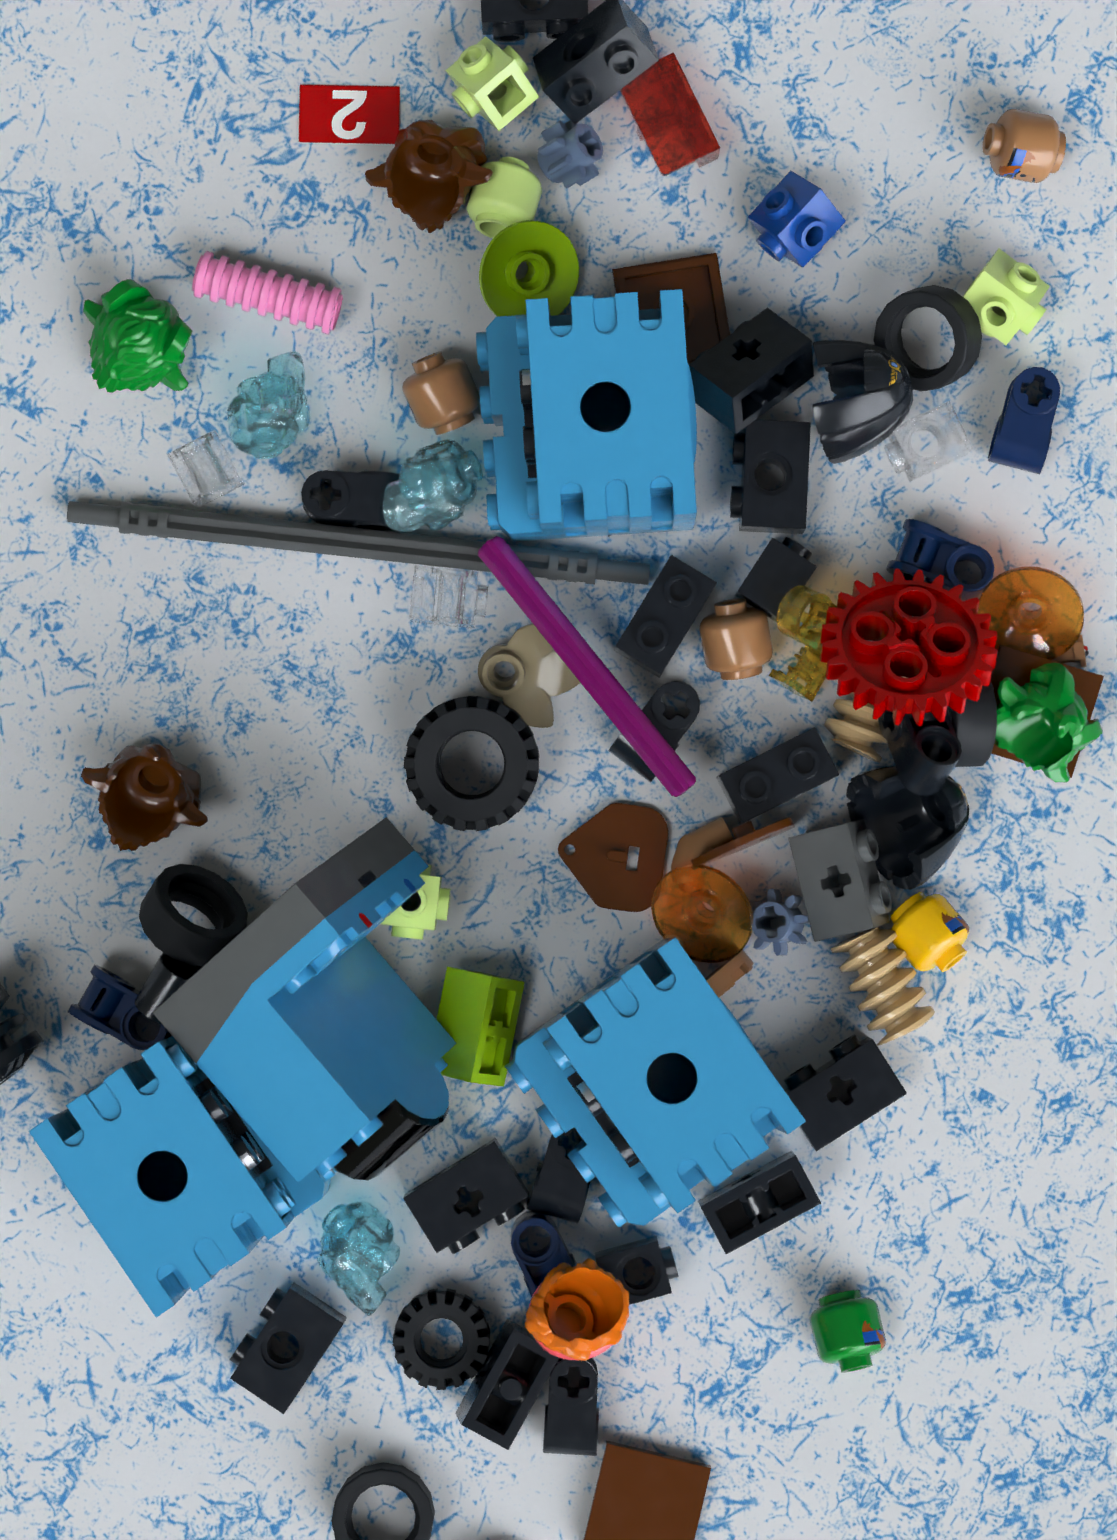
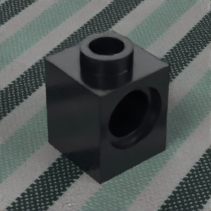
M785 537L782 543L772 538L735 596L746 599L747 604L763 610L767 617L780 624L817 568L816 565L808 561L812 553L791 538Z
M657 1236L595 1252L597 1265L620 1280L624 1288L629 1292V1305L671 1294L669 1279L679 1277L671 1247L660 1248ZM633 1258H645L654 1267L651 1279L645 1284H631L623 1276L625 1264Z

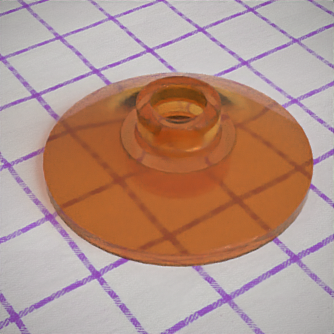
M1025 566L1005 571L989 582L979 598L977 614L990 613L991 622L989 630L997 631L995 645L997 650L1001 644L1052 660L1067 652L1076 643L1082 632L1084 606L1078 591L1066 578L1049 569ZM1036 603L1041 607L1030 611L1025 609L1022 604Z
M690 864L680 866L668 872L654 890L651 910L657 930L663 939L676 937L692 960L704 963L723 962L740 953L748 943L753 931L754 917L751 904L742 888L731 877L720 870L705 865L694 866ZM703 902L709 904L714 909V911L709 910Z

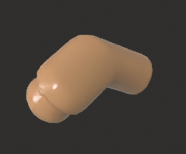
M723 817L685 834L678 841L671 864L673 879L678 882L682 890L688 892L696 891L706 882L707 877L703 873L705 864L694 868L691 862L692 859L733 840Z

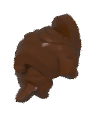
M418 120L407 128L399 130L395 139V147L389 153L386 162L374 169L367 170L365 178L370 186L387 188L388 198H392L394 207L400 208L403 214L409 215L420 230L426 228L428 233H432L436 229H442L444 222L449 221L452 214H455L461 205L465 204L466 195L470 192L472 186L487 183L493 172L491 169L481 167L488 159L485 155L483 137L477 129L463 126L443 127L433 120Z
M148 744L143 748L126 746L117 755L113 763H107L104 768L94 769L85 767L82 770L81 777L84 782L100 790L98 801L100 802L99 813L103 815V822L108 825V833L111 834L110 841L113 845L118 844L120 851L127 849L136 851L139 846L145 847L150 842H158L162 838H167L181 823L201 827L208 822L207 816L199 810L201 804L199 800L201 792L200 774L175 761L171 751L160 744Z

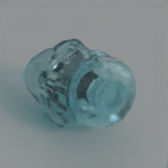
M287 352L269 358L267 360L268 372L248 378L238 385L237 396L230 402L227 410L230 439L238 450L253 455L258 459H271L279 456L283 450L290 447L298 435L308 428L310 412L307 407V397L305 394L306 376L303 359L298 352Z
M446 439L420 448L413 457H407L399 472V480L387 484L383 501L385 523L391 529L400 532H413L424 524L431 531H437L445 528L450 522L462 517L465 506L472 503L477 494V482L483 478L481 464L476 454L472 450L465 451L455 440Z
M365 1200L354 1201L346 1206L340 1204L334 1207L323 1220L322 1229L324 1231L320 1241L321 1252L317 1261L322 1271L336 1281L337 1286L344 1291L350 1302L367 1316H370L378 1309L387 1295L378 1281L397 1262L400 1255V1247L393 1241L394 1227L392 1222L372 1204Z

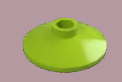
M535 220L517 222L500 231L487 246L479 269L481 294L486 305L497 317L526 314L525 300L548 298L551 316L559 315L570 303V297L574 296L579 279L578 257L569 238L553 225ZM522 262H526L528 266L527 274L524 278L518 280L516 278L517 268Z

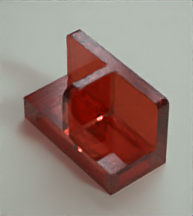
M674 52L659 59V61L620 90L637 125V135L640 141H645L661 175L667 176L694 162H697L700 168L718 159L720 146Z

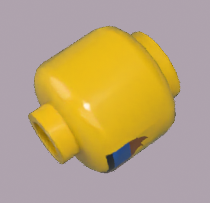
M922 891L918 892L901 904L890 917V920L894 923L891 930L895 931L897 935L892 941L898 949L906 952L907 956L905 958L919 971H928L937 966L941 972H945L957 964L967 953L962 944L968 937L969 926L948 900L940 894L935 893L926 896Z

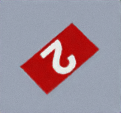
M300 85L299 142L395 144V139L399 132L400 87Z

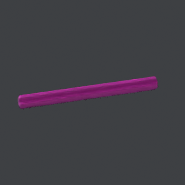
M495 536L483 544L478 550L480 559L671 796L678 797L689 790L695 784L696 777L506 541L501 537Z

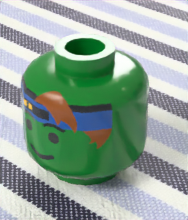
M860 1290L844 1291L820 1298V1307L814 1310L810 1316V1325L819 1359L828 1364L839 1363L841 1373L873 1366L871 1356L879 1353L886 1345L877 1303L873 1299L862 1297Z

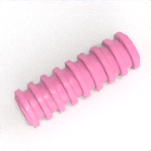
M209 251L201 255L192 284V291H194V296L201 299L206 294L210 296L211 302L218 303L220 299L226 300V305L232 308L238 303L242 305L243 311L250 312L252 308L258 309V315L264 317L268 312L273 313L275 320L281 321L283 317L290 318V324L296 326L299 321L305 322L307 329L313 330L315 326L322 327V333L328 335L336 326L343 300L340 288L334 287L332 291L325 290V284L319 282L316 287L310 286L308 279L302 278L300 282L293 281V275L287 273L283 278L278 277L276 270L270 269L268 273H264L261 266L254 264L250 269L241 260H238L236 264H232L229 257L222 255L218 260Z

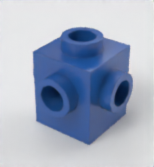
M792 171L763 198L762 202L748 216V219L761 234L756 239L757 243L768 255L776 261H780L785 256L802 268L846 222L821 188Z

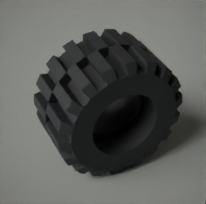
M466 696L443 702L423 716L408 739L406 745L408 746L407 752L404 757V769H406L407 774L406 783L409 792L412 791L415 796L416 804L420 809L428 812L433 817L432 819L442 825L444 823L460 831L488 830L490 827L505 823L519 812L531 796L539 774L538 746L536 745L533 732L529 725L520 717L521 715L495 699ZM467 731L481 732L490 736L499 745L504 757V770L499 782L489 791L478 795H467L456 791L446 782L441 771L440 761L444 747L454 736Z

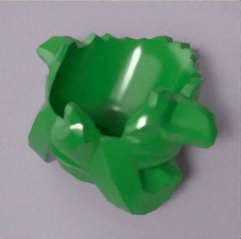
M132 279L123 280L109 292L102 294L103 305L89 299L85 300L83 312L94 325L92 337L88 342L92 358L91 367L94 369L92 377L93 380H97L99 389L106 388L107 392L110 393L124 389L131 391L138 389L142 392L149 387H155L159 382L174 391H182L188 387L189 382L183 376L179 364H182L185 358L184 350L188 345L193 330L179 317L178 311L171 303L165 300L154 299L146 288Z
M1054 662L1032 669L1030 682L1025 683L1023 686H1019L1011 678H1004L1000 682L997 691L1001 703L997 706L995 744L997 747L1007 749L1008 752L1013 753L1024 762L1026 767L1031 766L1033 771L1042 769L1046 777L1056 783L1068 782L1070 779L1067 769L1068 763L1073 760L1074 755L1078 751L1083 750L1085 746L1095 741L1103 732L1098 718L1090 721L1087 720L1088 710L1082 697L1075 691L1073 675L1065 666Z

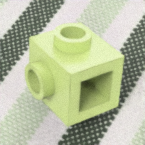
M486 36L477 44L464 50L459 59L445 70L457 86V89L451 94L462 110L470 118L480 114L498 131L539 98V95L524 75L529 69L519 54L510 45L502 50Z
M998 248L962 297L969 301L979 317L981 332L987 336L995 337L1004 345H1007L1018 330L1028 335L1047 309L1039 303L1050 286L1040 279L1039 274L1031 266L1017 262Z
M428 865L429 867L419 875L425 882L417 891L421 897L419 908L415 911H407L400 906L381 923L382 925L392 926L391 936L423 940L424 929L436 930L437 920L447 921L451 889L441 888L442 877L431 876L432 865Z

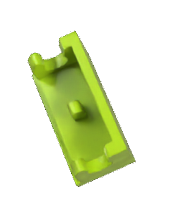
M447 966L437 1021L457 1044L442 1056L443 1060L448 1064L440 1072L442 1076L470 1083L504 1087L507 1074L505 1065L509 1063L525 984L524 981Z

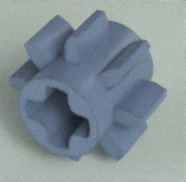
M571 120L565 124L562 121H558L541 132L546 144L538 148L537 159L542 172L549 180L555 183L563 182L564 187L569 188L575 183L581 186L599 175L598 169L593 163L602 158L603 146L598 134L592 127L583 123L579 125L577 123L574 124Z
M768 889V902L763 903L756 900L748 902L754 912L751 921L742 924V927L753 930L754 934L758 937L754 942L753 948L763 950L773 942L776 956H784L788 953L787 942L792 941L796 944H806L808 942L801 933L804 923H809L808 915H803L798 908L802 900L800 895H791L782 903L780 890ZM778 915H784L786 919L785 926L771 929L770 919H775Z

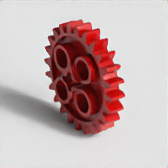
M895 569L893 581L886 582L878 572L873 573L872 586L870 588L858 580L854 581L852 595L840 592L838 594L837 607L828 608L826 624H822L820 661L827 663L826 679L838 680V696L854 692L853 708L855 710L869 703L873 705V719L877 720L887 710L893 712L895 725H900L905 714H912L916 724L922 726L925 713L929 712L940 723L944 722L947 706L959 714L964 713L966 699L977 702L980 699L982 686L990 685L998 650L995 649L997 631L989 630L991 622L990 613L977 614L980 602L978 597L962 601L963 585L959 584L948 591L943 588V575L936 577L930 584L924 582L923 571L919 569L914 574L913 580H905L901 570Z

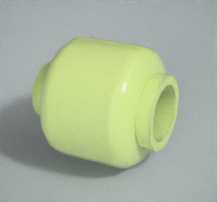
M502 157L499 161L483 164L481 167L491 169L493 174L487 183L472 186L466 204L468 215L475 223V228L481 234L493 239L500 231L514 223L534 220L542 194V187L539 179L529 171V166L524 161L514 157Z

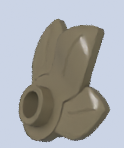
M533 623L517 629L507 644H498L485 651L478 665V677L482 686L489 693L502 697L504 705L514 709L521 715L520 717L524 722L532 727H552L554 711L551 696H558L580 684V681ZM501 661H507L513 665L515 673L510 677H502L497 674L495 665Z

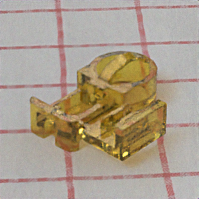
M800 585L788 591L781 600L776 621L778 629L783 635L794 639L798 643L805 645V647H801L798 652L801 655H794L798 663L795 667L788 666L787 674L780 670L772 669L769 676L792 693L812 702L826 678L827 663L820 661L822 624H826L828 608L837 606L832 603L827 595ZM810 604L809 613H806L804 610ZM797 677L807 683L805 687L796 681Z

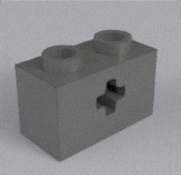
M865 819L788 838L814 942L890 923L888 913L892 909L891 895L886 883L879 879L875 863L879 856L878 843L873 831L867 829ZM849 873L851 883L840 885L838 875Z

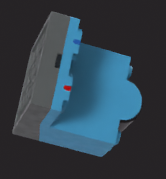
M387 817L292 885L152 1012L297 1182H300L314 1169L321 1176H324L332 1168L351 1179L368 1181L375 1178L439 1126L449 1112V1092L440 1072L448 1066L442 1056L457 1043L365 937L425 884L419 875L429 867Z

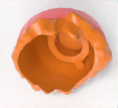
M587 1258L583 1263H577L574 1267L562 1262L548 1272L543 1282L535 1290L526 1312L525 1328L549 1354L566 1360H588L605 1352L621 1340L622 1331L629 1317V1292L624 1288L620 1280L616 1279L610 1272L600 1268L596 1261L591 1258Z

